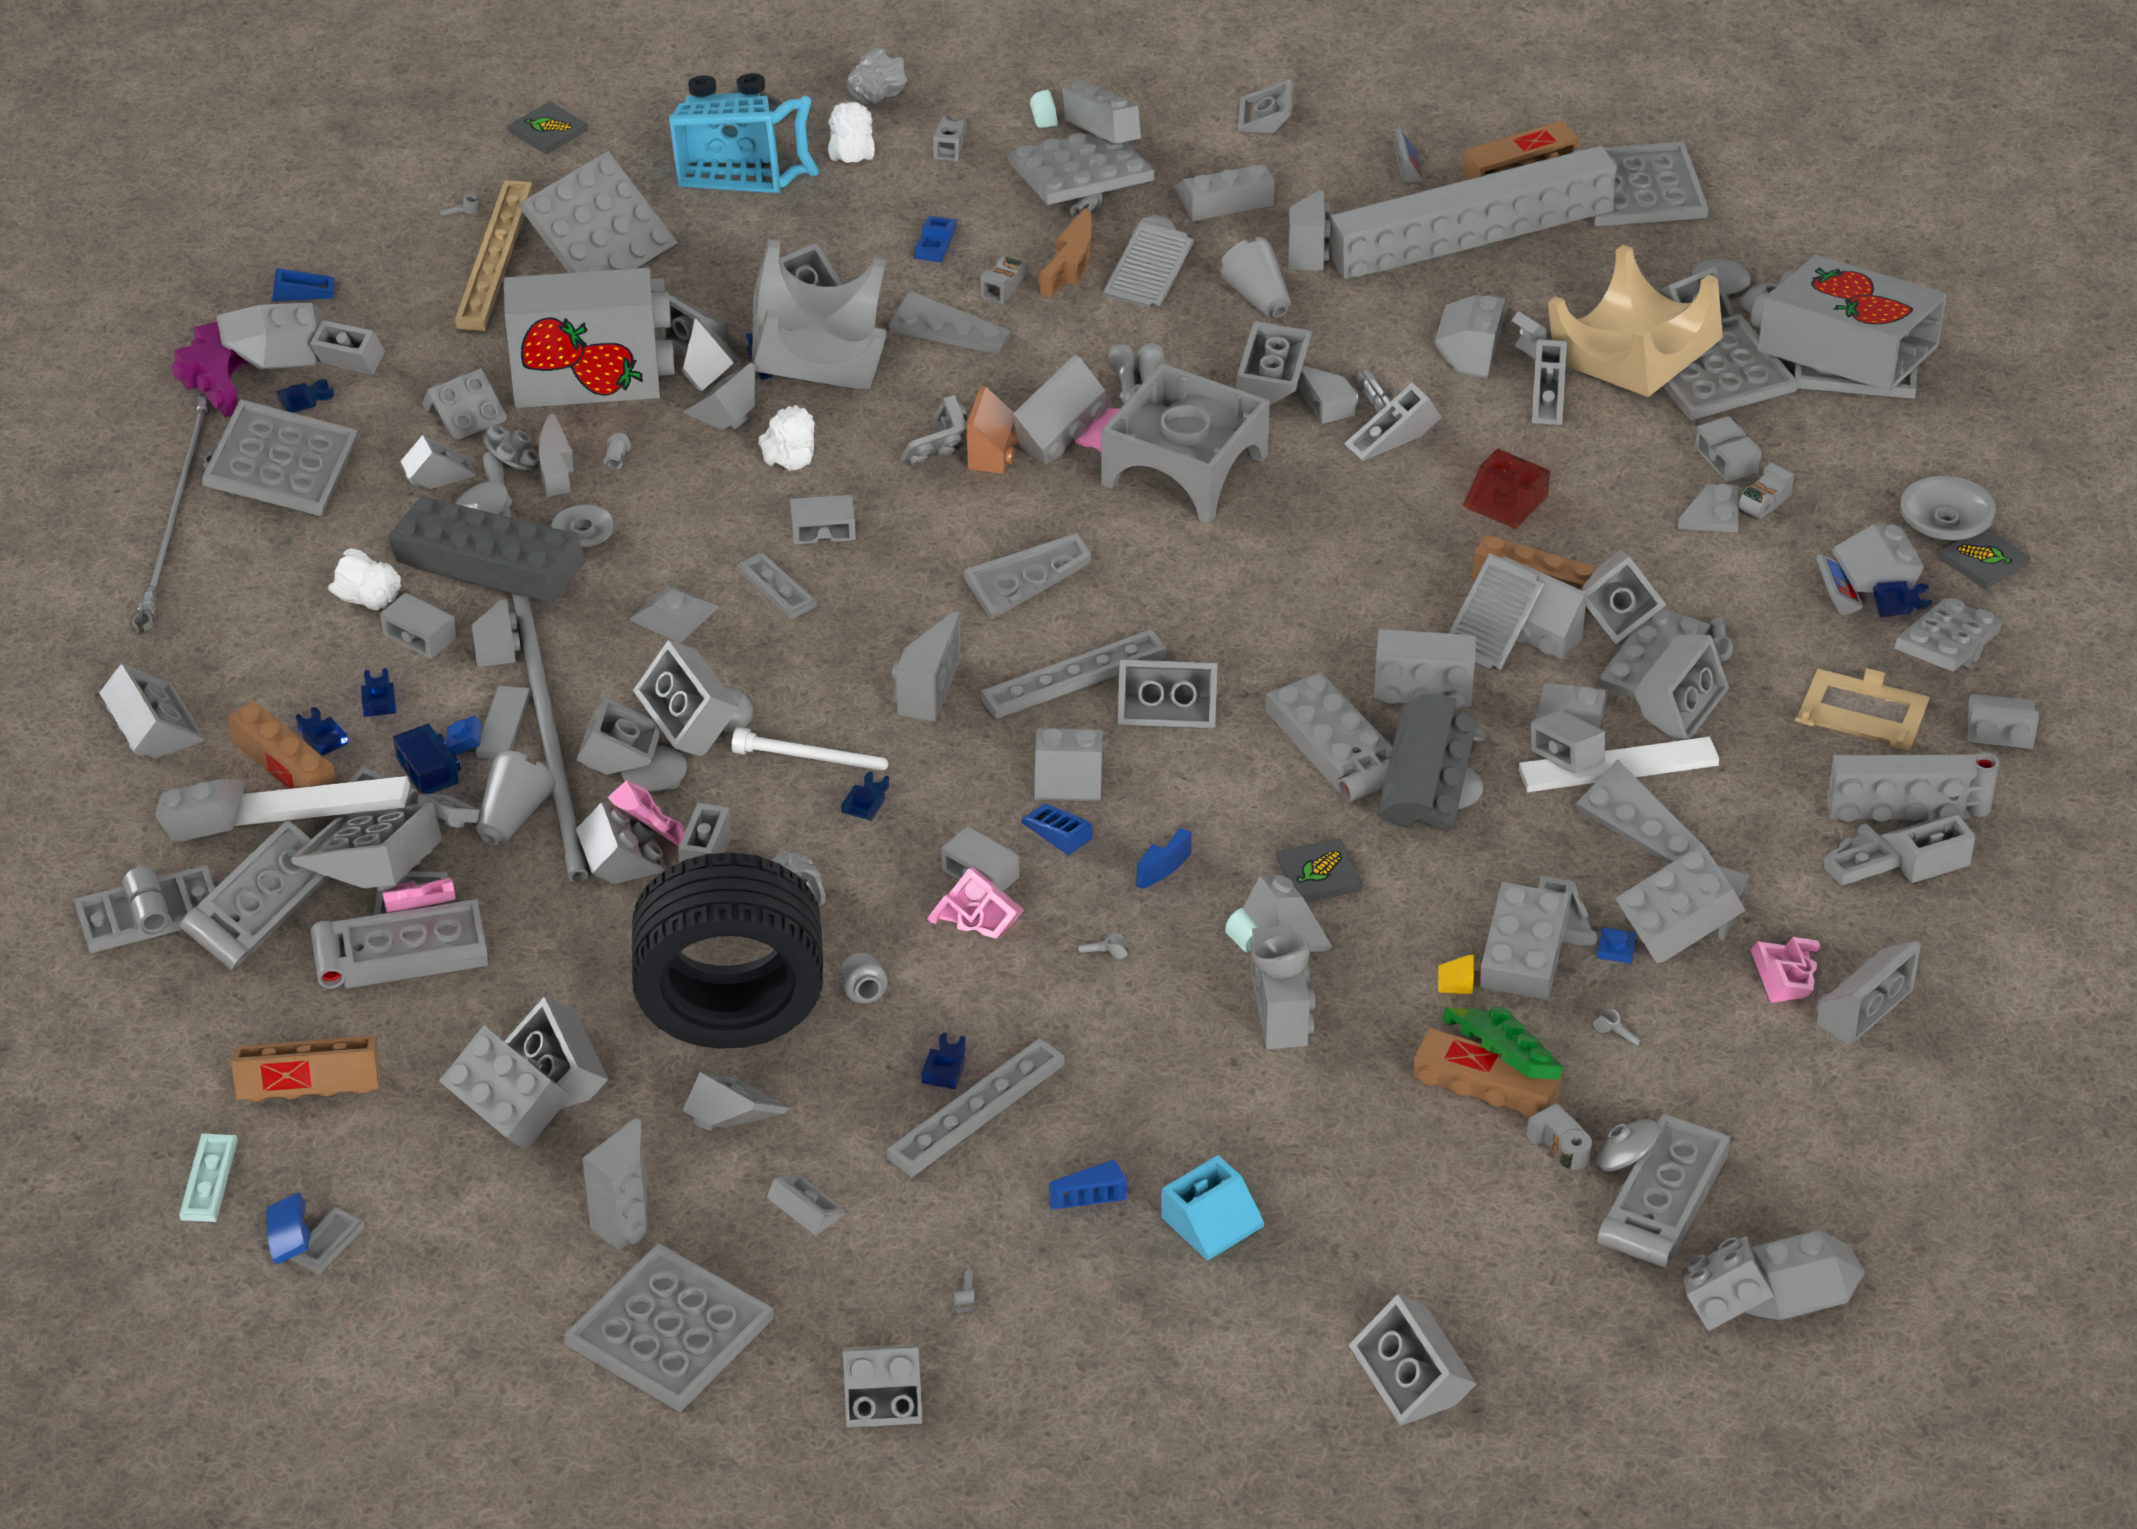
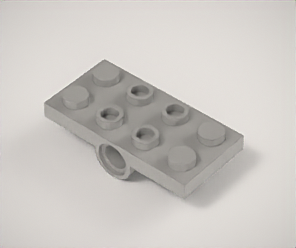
M1944 598L1897 637L1894 649L1952 672L1960 666L1971 669L1974 666L1971 663L1977 662L1983 646L2000 631L2003 620L1994 617V614L1987 610H1976L1965 606L1961 600Z
M207 865L157 877L156 872L149 867H137L125 875L123 879L124 886L73 900L89 954L182 930L179 927L182 920L215 889Z

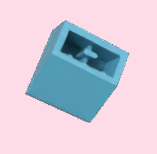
M1219 1155L1162 1188L1161 1218L1207 1261L1264 1227V1221L1242 1176Z

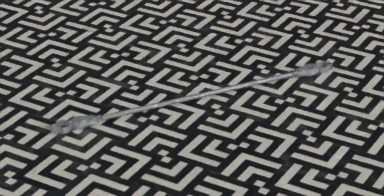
M198 391L196 396L197 420L150 586L144 592L142 600L138 602V614L132 619L136 634L139 633L136 623L143 620L142 611H144L143 614H147L149 620L146 624H143L145 633L153 627L152 618L157 610V582L202 421L206 414L209 413L210 406L212 405L209 398L200 391Z

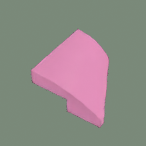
M626 780L608 796L615 806L641 821L677 846L680 845L685 833L681 822L663 815L646 788Z
M449 877L421 885H416L414 880L397 884L392 889L382 891L386 912L391 913L455 900V890L453 882Z
M1792 937L1786 945L1757 941L1751 948V953L1771 1003L1800 999L1811 994L1814 989L1815 980L1813 974L1817 970V962L1810 959L1809 951L1817 952L1820 949L1819 941Z

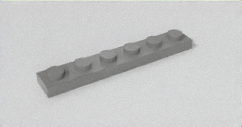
M1151 629L981 690V701L993 717L999 719L1119 675L1120 660L1159 661L1167 658V648Z
M1041 1038L1037 1039L886 1149L887 1160L911 1178L1065 1066L1064 1055Z

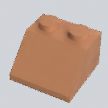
M984 386L979 388L967 421L968 469L1004 474L1007 464H1013L1015 456L1014 445L1019 446L1012 415L1014 412Z

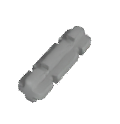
M1370 370L1357 373V384L1360 388H1364L1362 391L1372 405L1376 404L1374 408L1377 412L1381 411L1392 400Z

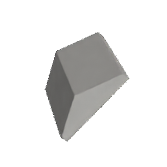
M1292 79L1241 97L1238 131L1274 133L1291 116L1294 84ZM1247 103H1252L1251 122L1246 123Z

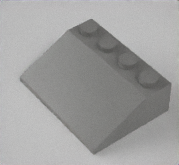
M428 802L405 805L404 808L341 814L291 857L292 863L363 889L376 887L378 891L392 889L397 886L399 880L409 875V871L414 866L419 865L426 855L432 853V849L442 840L434 803Z

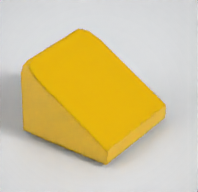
M1474 954L1438 965L1439 993H1473Z

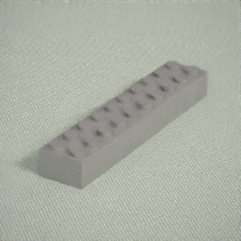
M1601 145L1331 215V259L1344 279L1361 277L1366 274L1394 269L1593 217L1597 214L1614 211L1616 165Z

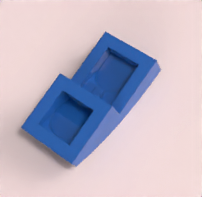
M929 216L922 225V236L914 247V259L942 262L955 233L957 219Z
M1179 828L1165 848L1152 844L1137 864L1136 887L1143 889L1151 886L1179 868L1191 854L1192 832Z
M299 1192L267 1207V1237L271 1257L276 1265L308 1250L311 1231L303 1221L306 1202Z

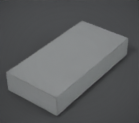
M335 1207L311 1231L308 1250L290 1259L320 1274L365 1228L364 1221Z

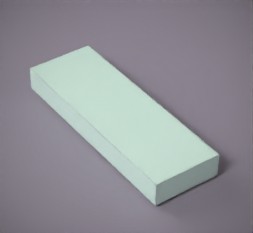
M201 1134L179 1213L180 1220L217 1221L238 1142L237 1135Z

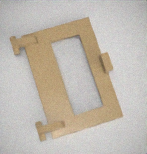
M1817 668L1798 716L1795 718V722L1812 727L1818 725L1889 743L1890 747L1909 751L1924 717L1930 697L1883 685L1886 675L1884 672L1867 668L1864 680Z

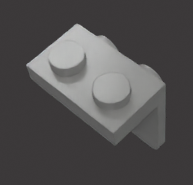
M482 368L473 372L462 373L448 382L434 384L427 389L422 402L427 412L437 410L451 438L456 441L487 430L491 424L499 425L504 423L507 419V415Z
M955 395L944 398L933 416L938 432L909 442L900 457L902 463L910 461L911 465H915L917 462L927 461V455L938 452L941 457L956 451V446L962 441L967 431L965 422L967 415L964 406L961 403L958 404Z
M1972 694L1968 702L1967 742L2033 749L2039 721V711H2035V703L2031 700Z
M1746 1236L1739 1239L1737 1237L1730 1238L1718 1247L1719 1250L1710 1255H1698L1692 1258L1682 1271L1686 1295L1708 1331L1774 1297L1771 1287L1754 1260L1751 1243Z

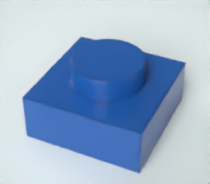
M476 715L464 720H458L452 725L447 726L445 749L450 755H458L480 746L482 722Z
M1603 927L1597 958L1631 964L1637 933Z

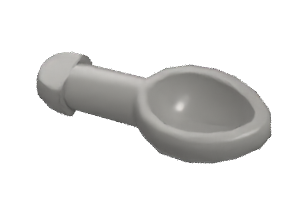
M1717 617L1711 621L1710 630L1713 631V642L1720 662H1726L1732 656L1734 648L1732 641L1726 637L1727 625L1725 620Z

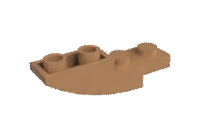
M1084 208L1077 218L1072 219L1069 227L1058 235L1055 243V248L1058 252L1047 267L1042 268L1039 273L1038 283L1040 284L1041 295L1051 298L1064 282L1076 285L1085 272L1092 251V218L1089 209Z

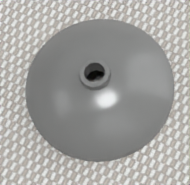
M1933 476L1918 480L1906 488L1901 497L1900 510L1905 521L1919 533L1938 540L1958 541L1972 538L1987 530L1994 521L1996 506L1991 495L1974 482L1952 476Z

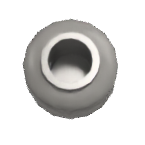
M856 953L849 956L842 963L839 970L841 985L846 995L853 1002L859 1004L871 1003L878 1000L887 989L888 979L882 964L874 955L869 953Z

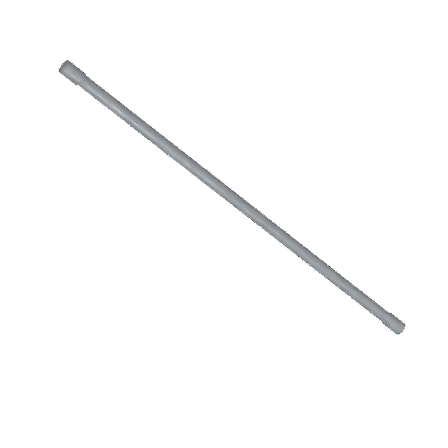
M491 451L485 453L482 460L486 478L488 481H497L505 486L502 461ZM510 507L502 511L500 515L512 518ZM512 593L547 767L555 779L552 791L565 849L568 877L570 882H576L575 873L580 872L581 879L587 880L589 873L585 854L582 851L580 839L576 831L577 825L529 597Z

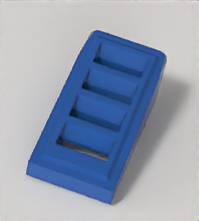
M276 268L272 301L333 298L335 277ZM328 284V287H327V288H326V286H325V288L319 287V285Z
M1044 803L1021 819L1022 824L1068 856L1092 840V824L1047 803ZM1044 813L1048 815L1040 821L1037 820Z
M1110 1160L1049 1182V1205L1051 1209L1126 1199V1177L1115 1160Z

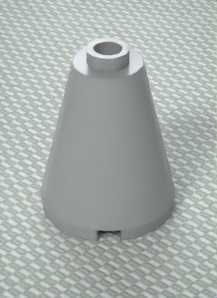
M1254 237L1256 241L1251 243L1243 240L1233 246L1223 256L1221 260L1223 267L1222 269L1219 268L1220 274L1228 284L1266 317H1282L1287 313L1291 300L1272 245L1266 238Z
M502 751L492 761L477 824V832L480 834V838L489 845L496 846L498 843H507L552 793L555 785L552 773L539 761L535 765L525 761L528 755L515 751Z

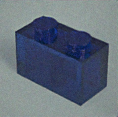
M429 723L393 736L395 757L420 794H432L459 783L458 772L461 771L459 759L454 752L450 754L441 733L436 734Z

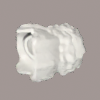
M857 102L841 103L834 106V111H832L831 117L828 120L832 130L828 145L831 160L838 161L840 159L845 163L860 162L863 159L871 160L875 152L874 140L871 136V112L867 111V107Z
M797 405L779 410L777 415L770 420L768 430L759 437L758 442L763 451L764 462L769 466H774L775 463H778L787 471L798 470L806 465H810L814 453L813 434L815 422L813 416L808 414L805 408L799 409Z
M353 548L345 550L343 554L346 556L339 560L338 566L335 569V580L329 584L328 590L343 601L362 604L374 611L380 608L385 609L396 600L397 591L401 587V577L394 571V568L387 563H377L371 560L361 550Z

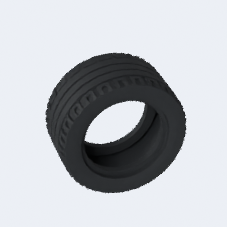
M735 852L711 853L686 859L664 870L645 887L644 892L638 897L632 915L633 993L644 1015L659 1029L678 1040L696 1046L717 1049L750 1047L769 1042L791 1031L816 1006L823 988L822 928L819 905L815 900L814 893L795 873L777 862L757 855ZM723 936L754 939L774 949L771 953L758 960L730 966L705 964L690 959L681 953L687 946L698 941Z

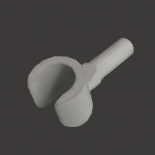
M467 194L463 197L462 205L440 210L439 214L441 217L463 212L475 214L479 211L480 202L477 201V195Z
M1113 933L1100 943L1079 945V952L1109 951L1114 959L1120 960L1127 956L1125 948H1128L1129 944L1123 935Z
M1606 1009L1593 1021V1027L1599 1033H1608L1613 1030L1636 1047L1642 1041L1624 1028L1620 1023V1015L1615 1009Z
M965 1271L963 1290L953 1292L954 1306L975 1303L974 1289L972 1288L973 1271ZM975 1306L957 1308L956 1313L974 1311Z

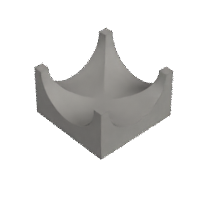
M768 239L753 293L752 364L755 366V371L853 389H871L886 339V330L875 328L877 303L885 270V260L873 258L866 272L847 284L831 287L815 286L794 277L781 261L779 255L780 241Z
M1161 363L1101 430V485L1113 489L1119 481L1121 472L1129 467L1147 466L1155 468L1175 479L1187 491L1195 504L1199 521L1210 524L1216 517L1218 499L1225 478L1239 454L1247 448L1251 459L1263 462L1268 456L1270 400Z

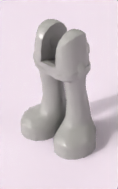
M1118 344L1108 352V362L1111 369L1120 378L1122 385L1120 399L1124 405L1141 385L1135 384V357L1133 349L1128 345ZM1146 344L1138 352L1137 367L1141 385L1161 363H1164V350L1158 344Z

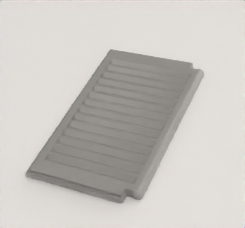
M1140 221L1101 295L1150 308L1152 305L1160 307L1191 249L1194 239L1188 238V233Z
M1489 553L1448 634L1476 635L1475 664L1489 670L1493 667L1497 670H1502L1545 583L1538 581L1539 574Z

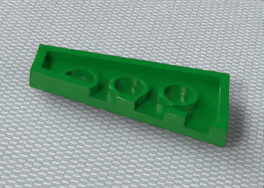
M1445 1007L1442 1019L1449 1025L1460 1024V1032L1468 1038L1475 1035L1482 1039L1481 1047L1489 1052L1501 1054L1502 1061L1527 1078L1560 1080L1563 1066L1552 1056L1550 1051L1546 1050L1538 1042L1536 1037L1526 1030L1525 1026L1508 1009L1491 1007L1490 1010Z

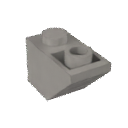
M507 599L500 600L472 624L477 667L516 662L515 652L521 651L519 633H512V631L518 630L515 611L509 612Z

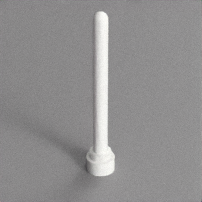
M736 727L733 734V753L745 755L746 752L753 753V750H760L876 770L888 768L887 759L882 757L756 737V733H752L750 729Z

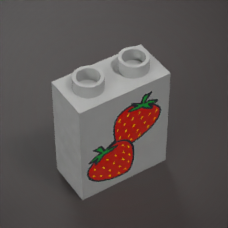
M1814 255L1795 272L1786 271L1780 280L1779 286L1770 293L1763 291L1759 294L1752 309L1751 324L1761 328L1758 343L1759 352L1891 391L1939 347L1947 293Z
M650 267L504 278L505 321L515 408L660 398L658 376L675 375L672 339H655V328L671 327L668 291L652 292Z

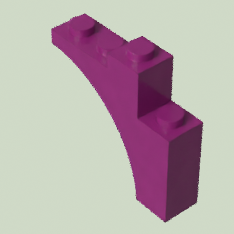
M218 322L194 327V339L191 341V346L174 350V362L171 366L173 376L187 390L198 388L200 392L209 398L213 407L217 408L225 418L233 415L237 407V389L232 384L231 378L248 361L240 357L232 349L229 350L222 345Z

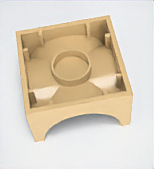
M1625 245L1616 250L1615 269L1610 286L1601 302L1591 313L1583 318L1576 319L1568 311L1565 300L1554 297L1548 302L1552 340L1567 341V367L1646 397L1651 396L1723 338L1717 277L1707 275L1701 280L1700 291L1694 302L1679 303L1672 301L1657 292L1647 282L1636 264L1633 249Z

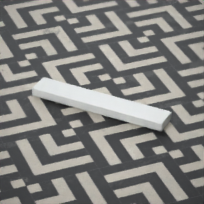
M1703 737L1605 751V761L1576 773L1548 759L1519 763V773L1527 792L1596 783L1617 760L1635 777L1719 766V756L1711 738Z
M407 776L247 793L242 795L234 826L404 808L410 783Z

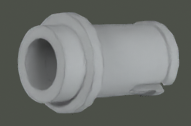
M1102 193L1081 197L1070 208L1071 215L1075 214L1079 209V213L1075 216L1077 218L1084 208L1089 209L1091 212L1095 207H1099L1102 204Z
M614 433L607 440L608 450L603 459V465L606 464L605 468L621 469L625 454L631 448V443L627 435Z

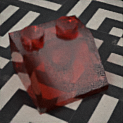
M1497 448L1480 465L1463 503V507L1517 529L1548 497L1550 470Z

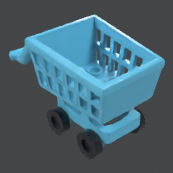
M748 73L740 76L737 79V89L740 93L714 94L717 86L715 78L711 76L701 75L693 77L688 82V89L691 95L686 97L685 103L678 104L669 118L678 186L780 193L781 188L787 186L800 174L818 175L819 169L808 151L805 126L811 98L802 96L800 99L787 100L773 112H770L767 96H760V93L766 87L764 76L761 74ZM793 109H798L794 121L797 155L802 164L791 166L780 176L774 124L781 121ZM727 125H732L736 127L732 129H723V127ZM690 163H697V166H689V165H690ZM704 163H712V166L704 167ZM718 163H726V167H718ZM733 163H741V168H735L732 165ZM747 163H755L756 168H747ZM761 163H770L771 169L761 168ZM686 174H695L694 178L686 177ZM709 174L710 178H701V175ZM716 175H725V180L716 179ZM732 175L741 176V180H731ZM747 176H756V182L747 181ZM762 176L772 177L773 183L762 182Z

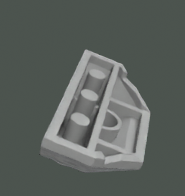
M1474 295L1445 305L1435 338V346L1445 360L1454 367L1453 370L1461 375L1488 378L1508 310L1506 299L1495 298L1489 295Z
M312 302L257 305L216 316L222 345L229 350L232 349L240 357L259 369L308 367L315 365L318 359L310 342L324 317L322 310Z
M1822 1230L1751 1247L1754 1260L1771 1287L1774 1297L1745 1313L1757 1317L1783 1320L1848 1303L1860 1281H1862L1865 1271L1850 1245Z

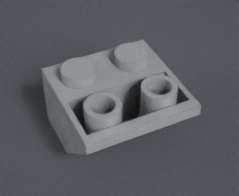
M1317 191L1289 208L1288 270H1323L1324 261H1329L1330 202H1324V191Z
M601 802L576 828L592 874L615 884L662 873L667 869L662 857L663 852L654 836L655 831L641 821L627 815L625 811L618 807L612 808Z
M1959 815L1937 817L1879 835L1901 855L1899 868L1911 884L1970 866L1976 837Z
M918 1343L843 1347L846 1428L922 1424Z

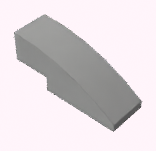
M555 414L548 415L539 440L541 478L547 498L570 493L569 472L574 471L572 450Z

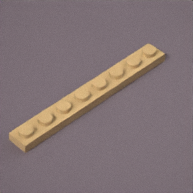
M504 180L455 318L456 329L486 330L525 214L518 206L523 200L532 196V182Z

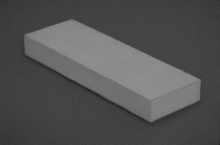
M763 552L737 564V571L790 619L817 607V600Z
M498 685L481 734L480 746L476 748V758L494 760L498 753L512 751L530 698V688Z

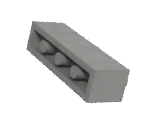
M1077 80L1072 82V86L1062 88L1066 121L1115 144L1141 138L1137 104L1128 101L1125 97L1115 95L1114 92L1106 91L1101 86L1092 85L1088 80Z

